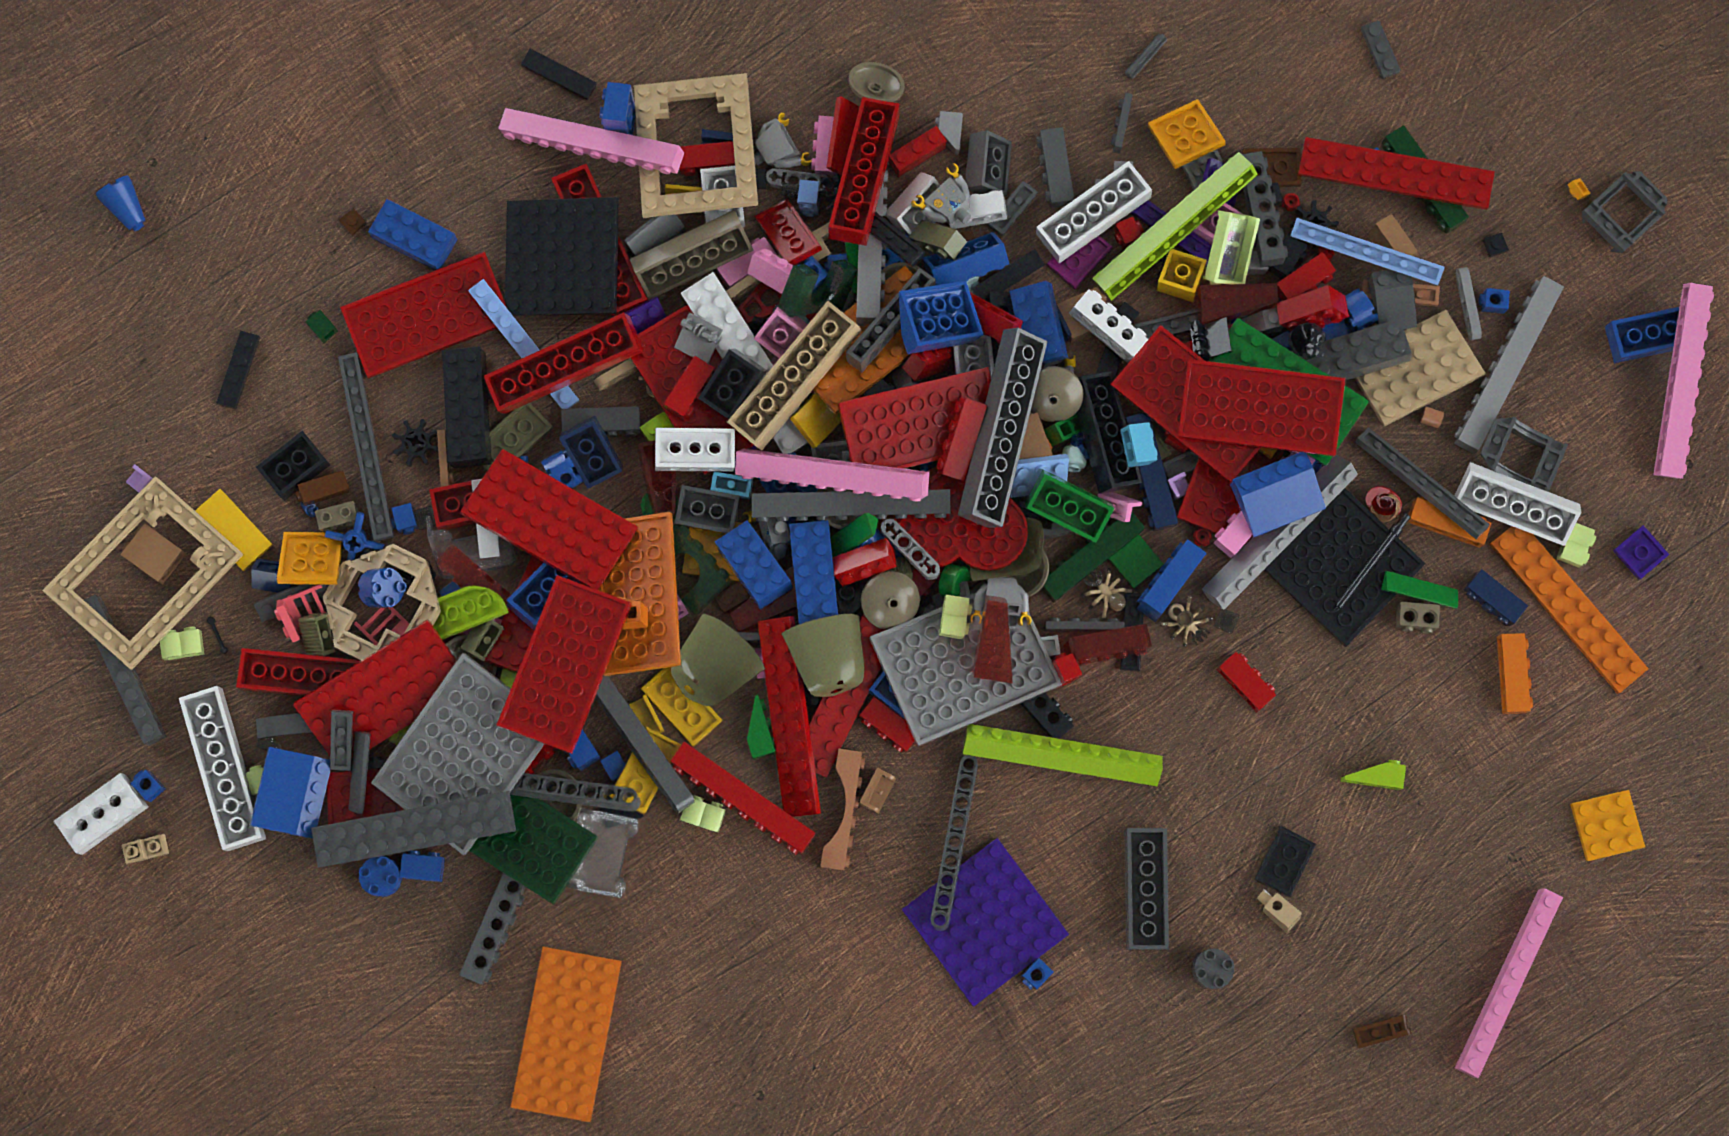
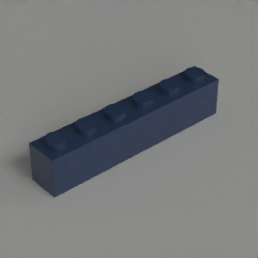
M1145 413L1128 416L1125 418L1127 425L1150 423V428L1153 431L1154 446L1157 449V461L1149 465L1138 466L1143 483L1138 485V488L1143 490L1144 497H1142V503L1144 508L1148 509V525L1153 528V531L1175 527L1178 524L1151 419Z

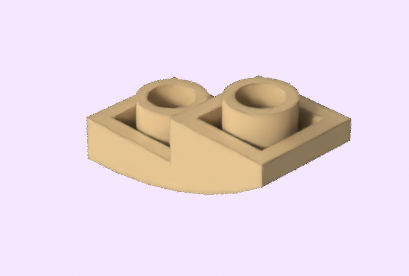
M165 834L122 844L126 864L169 854Z

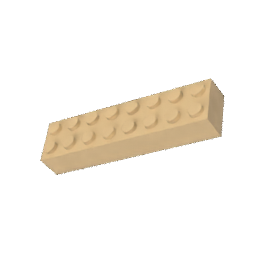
M827 301L727 423L762 451L862 329Z

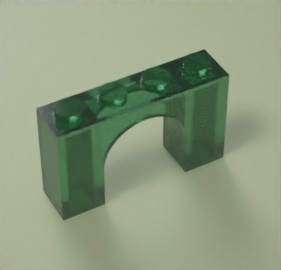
M846 259L832 261L825 281L812 294L819 274L807 265L793 266L777 307L789 317L818 313L827 301L836 308L843 309L858 269Z
M673 525L675 556L680 553L689 554L695 558L700 567L698 583L681 600L693 614H699L732 580L729 578L730 574L716 564L717 560L710 553L707 554L702 549L704 547L702 543L690 536L691 532L686 526Z

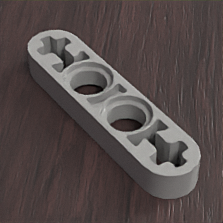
M772 168L766 174V182L773 188L799 191L800 180L813 178L819 181L821 186L820 181L827 175ZM777 174V178L783 179V175H786L785 184L782 183V179H776V182H773L772 178L769 177ZM796 176L799 181L797 184L791 185L788 182V178Z
M1467 267L1456 269V281L1469 340L1481 339L1482 331L1470 272Z
M886 519L881 525L882 535L926 579H936L940 573L939 564L895 520ZM886 525L894 526L893 531L898 534L894 540L892 539L894 534L891 531L886 532ZM903 537L907 538L909 545L901 547L898 544V540ZM916 551L921 552L923 558L920 561H915L912 559V554ZM926 559H928L929 561H927L926 564L930 568H932L933 566L935 567V574H933L932 572L928 574V568L925 565L920 567V565L924 564Z

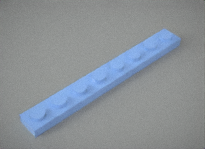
M1299 218L1296 219L1290 235L1291 237L1437 286L1445 268L1444 266Z
M484 279L468 290L521 358L539 351L536 344ZM569 386L550 394L561 409H569L580 401Z

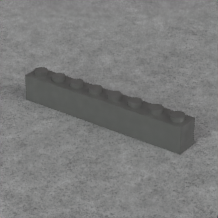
M95 594L84 600L116 629L101 597ZM93 636L143 744L151 746L167 738L135 667L132 670L129 669Z

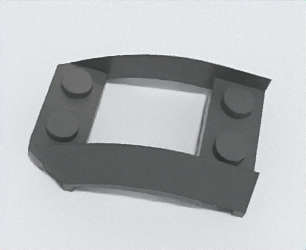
M1634 171L1632 174L1625 172L1582 211V222L1584 224L1587 221L1613 247L1610 252L1623 253L1666 213L1664 208L1667 205V197L1641 171ZM1625 185L1653 211L1629 234L1602 209Z
M1513 416L1511 418H1498L1494 420L1480 455L1493 471L1549 492L1568 444L1558 442L1554 438L1530 428ZM1511 432L1521 439L1544 449L1532 479L1522 476L1499 463Z

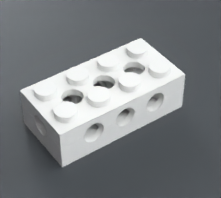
M1088 289L1069 314L1128 363L1149 340L1146 338V333L1140 328L1136 329L1131 325L1132 322L1126 316H1120L1112 304H1106L1101 300L1102 297L1098 292Z
M655 429V471H734L735 429ZM677 446L680 448V452L673 453L670 451V448ZM697 446L700 452L692 453L690 447ZM715 446L719 448L720 452L713 454L709 448Z
M120 773L54 820V823L75 853L83 855L149 806L139 792L131 785L127 775ZM120 797L121 803L116 807L115 802ZM103 809L104 816L100 819L99 812ZM84 822H87V828L83 831L82 825Z

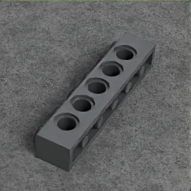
M1262 151L1242 154L1252 163L1256 172L1260 175L1243 187L1248 214L1260 218L1255 238L1260 268L1281 265L1284 263L1285 258L1288 257V251L1282 242L1284 233L1278 224L1280 215L1274 206L1276 204L1274 192L1271 193L1272 179L1270 175H1267V158L1263 157ZM1260 189L1263 191V194H1259L1255 190ZM1259 207H1265L1268 211H1261ZM1268 224L1271 226V229H1265L1263 225ZM1267 242L1274 243L1275 247L1268 246Z
M919 268L900 291L935 286V278ZM899 292L846 351L847 362L861 373L901 329Z
M504 873L459 976L481 985L489 982L493 973L490 970L492 964L497 963L501 954L498 950L501 944L504 945L509 936L506 933L509 925L513 926L517 915L514 913L517 907L522 906L525 899L523 892L526 887L518 883V890L515 893H511L509 891V884L517 881ZM508 900L511 907L508 911L503 912L500 907L501 903ZM496 919L502 921L503 925L500 930H494L492 926ZM491 937L494 940V946L491 949H487L484 942L487 938ZM481 956L486 959V965L483 968H479L476 964L477 959Z

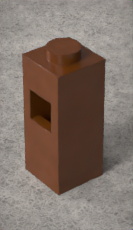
M342 470L298 484V491H295L298 502H302L305 507L349 493V486Z

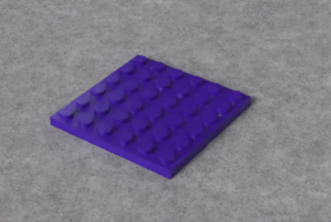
M998 838L960 865L950 923L946 930L937 931L931 924L937 883L902 909L973 1007L1069 935ZM945 877L942 880L944 886H950L953 883V879L950 877ZM941 897L938 903L941 906H946L949 903V899ZM938 916L934 922L936 925L941 926L945 923L946 919Z

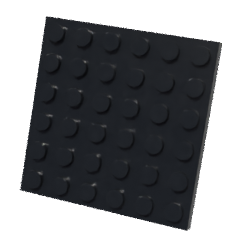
M619 198L507 201L505 304L513 316L617 314Z
M1344 488L1326 506V509L1322 510L1264 571L1343 646L1347 647L1396 595L1395 593L1381 590L1385 571L1413 578L1426 563L1398 537H1395L1342 609L1338 608L1335 605L1389 534V529Z

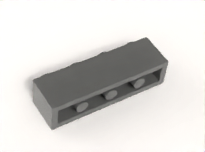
M1063 127L1040 130L1039 137H1036L1037 148H1041L1042 154L1039 155L1040 166L1044 167L1042 181L1043 185L1046 184L1047 186L1045 200L1046 203L1049 202L1050 208L1065 207L1074 200Z
M639 406L561 409L562 432L596 416L607 437H617V434L634 437L637 434H641V411Z

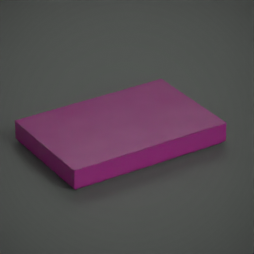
M1098 235L1061 263H1058L1053 256L1046 266L1075 290L1113 247Z

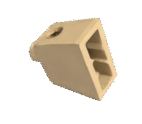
M1263 890L1257 897L1265 905L1263 912L1284 932L1288 933L1300 920L1302 913L1280 894L1276 893L1274 896H1271L1266 890ZM1273 906H1279L1280 910H1274Z

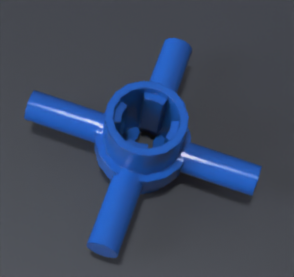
M357 512L354 528L348 530L345 534L326 530L325 538L343 542L344 548L348 551L346 561L355 560L356 553L364 548L380 551L385 546V544L367 540L366 532L362 529L365 515L362 512ZM353 536L357 537V543L351 541Z

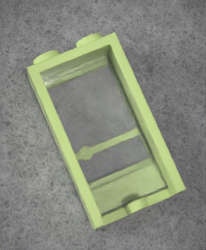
M1218 210L1217 215H1219L1203 279L1209 280L1210 285L1219 287L1221 283L1225 284V287L1236 289V286L1244 287L1260 218Z

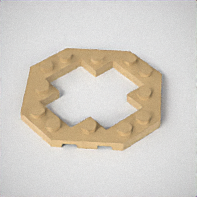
M395 544L386 546L385 549L377 552L372 551L361 555V558L353 561L342 562L339 570L338 585H329L323 595L335 648L360 661L401 636L386 628L376 646L348 632L357 614L342 607L360 573H365L370 569L384 568L387 563L415 577L406 594L422 603L405 633L427 619L434 625L441 613L428 561Z

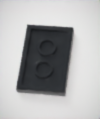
M1280 826L1254 879L1291 897L1316 847V843Z

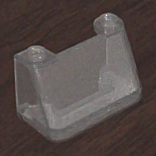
M582 808L577 823L599 838L567 887L621 898L626 889V883L620 877L628 838H632L638 832V819Z

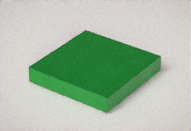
M1137 535L1108 559L1132 589L1164 565L1140 535Z

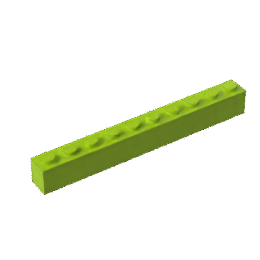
M1239 152L1231 157L1222 167L1216 170L1134 243L1129 245L1120 255L1092 278L1099 289L1111 301L1254 179L1258 174L1252 163Z
M967 725L963 742V754L1151 786H1158L1163 771V756L980 725Z

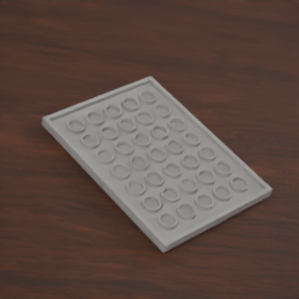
M976 593L965 597L969 598V604H972L971 615L975 612L973 606ZM941 607L869 638L917 747L1062 685L1033 620L1030 625H1027V619L1023 617V626L1018 624V618L1022 616V613L1020 615L983 614V611H981L982 622L980 624L978 616L973 617L971 624V615H967L966 623L970 624L968 635H964L963 639L939 636L943 608Z
M462 653L371 783L405 810L498 792H511L544 746V743L497 726L511 688L468 655ZM477 838L448 844L462 855H466Z

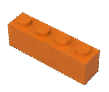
M1423 496L1417 497L1413 501L1409 512L1410 519L1407 522L1478 548L1485 545L1490 529L1489 526L1476 540Z
M1525 633L1501 634L1497 636L1502 714H1526L1533 707V699L1529 693V689L1532 686L1531 678L1528 677L1530 660L1527 658L1526 653L1529 643L1528 639L1525 638Z

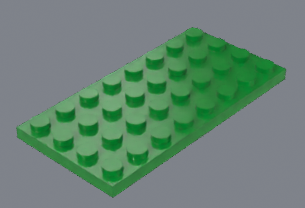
M1239 318L1236 319L1229 330L1232 351L1212 357L1209 360L1210 362L1329 376ZM1347 386L1344 388L1337 449L1369 403V400ZM1306 453L1325 467L1333 457Z

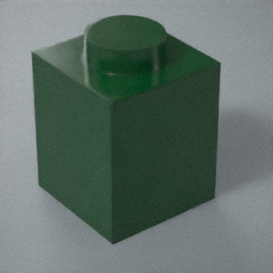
M321 310L313 312L307 318L306 324L323 343L327 342L338 332L337 328Z

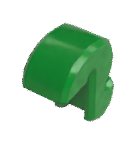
M961 559L958 561L959 564L951 563L943 569L939 579V593L941 597H945V595L960 597V583L972 581L970 566Z

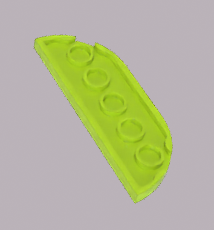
M467 586L438 598L441 613L433 627L443 640L508 614V609L503 599L495 591L481 586Z

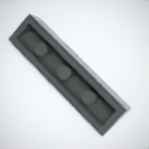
M363 731L355 732L349 810L358 814H362L365 807L371 737L370 732Z

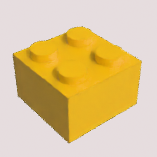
M1171 249L1158 280L1157 291L1194 302L1205 272L1207 260Z

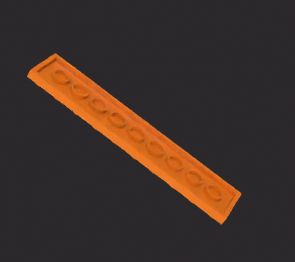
M1511 526L1489 544L1617 694L1621 693L1649 669L1534 534Z

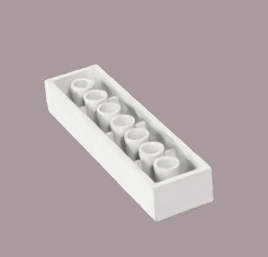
M215 686L180 697L179 701L222 850L231 851L265 840L266 836L263 828L250 826L255 798L251 795L245 774L247 773L223 689Z

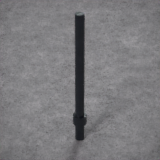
M1404 513L1398 522L1391 526L1389 534L1335 605L1338 608L1342 609L1395 537H1399L1402 533V528L1410 519L1408 514Z

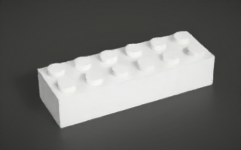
M1128 161L1036 227V235L1057 262L1061 263L1149 200L1152 195V189Z
M1471 462L1454 495L1474 512L1563 546L1566 545L1581 514L1580 504Z

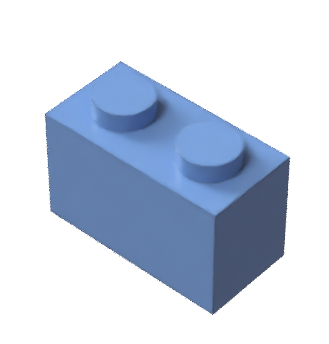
M800 180L797 203L800 214H803V216L814 217V215H819L821 202L819 181Z

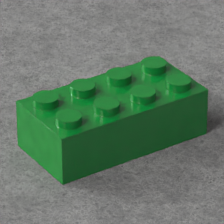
M1045 470L1041 471L1024 503L1027 509L1095 543L1115 509L1111 503Z

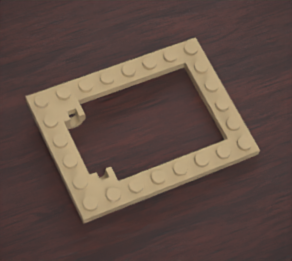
M747 73L634 85L637 136L657 140L656 119H670L668 102L716 97L718 113L731 111L737 187L661 195L659 170L653 169L650 171L639 166L643 218L758 206Z
M155 476L42 591L132 670L243 556V553ZM168 514L203 545V547H199L192 554L190 559L200 570L129 641L73 590L143 519L155 527L158 524L156 520L160 516L164 518Z

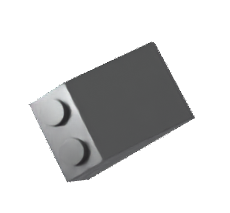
M1392 270L1371 273L1367 280L1372 304L1375 308L1374 313H1377L1378 316L1377 325L1400 318L1404 330L1416 328L1417 319L1412 277Z

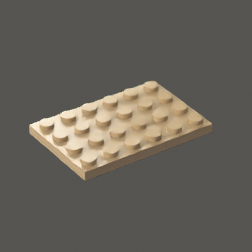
M1447 310L1418 323L1416 328L1404 330L1412 352L1411 361L1354 378L1366 399L1369 400V404L1383 427L1485 375L1483 368Z

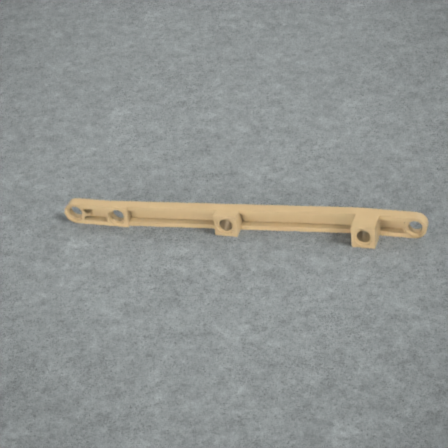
M829 223L811 232L822 248V251L812 256L821 265L827 262V256L831 255L824 241L829 239ZM748 275L726 292L731 300L735 302L758 286L761 281ZM629 358L596 378L594 383L598 390L601 391L638 370Z

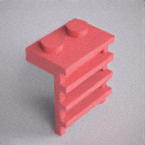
M313 585L294 595L277 600L276 610H274L278 621H283L285 626L283 627L286 638H291L292 642L300 640V634H302L300 633L301 630L299 629L298 619L302 616L294 599L301 597L308 614H314L305 596L308 593H312L320 612L326 613L316 590L322 588V585Z
M393 607L380 608L363 626L357 621L354 625L377 646L378 642L374 638L396 616L401 621L391 631L403 635L410 623ZM389 608L392 613L369 634L366 630Z

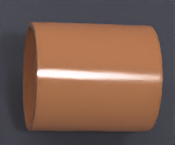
M1425 406L1419 422L1439 428L1444 412Z

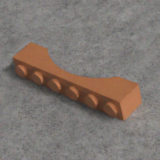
M838 749L835 770L844 787L846 799L845 813L838 831L823 847L820 868L844 871L845 867L849 868L850 856L846 854L847 848H852L853 836H850V828H855L856 816L852 815L853 809L858 808L859 797L856 796V789H861L862 777H858L859 769H864L865 757H861L862 752Z

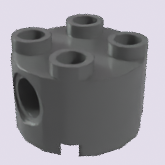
M1207 949L1198 953L1193 959L1191 972L1194 980L1201 987L1207 989L1223 988L1233 978L1234 962L1223 950Z

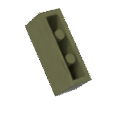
M921 220L909 236V239L931 255L937 254L943 259L947 257L954 260L967 243L956 229Z

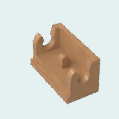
M877 767L859 805L879 814L896 780L895 776Z

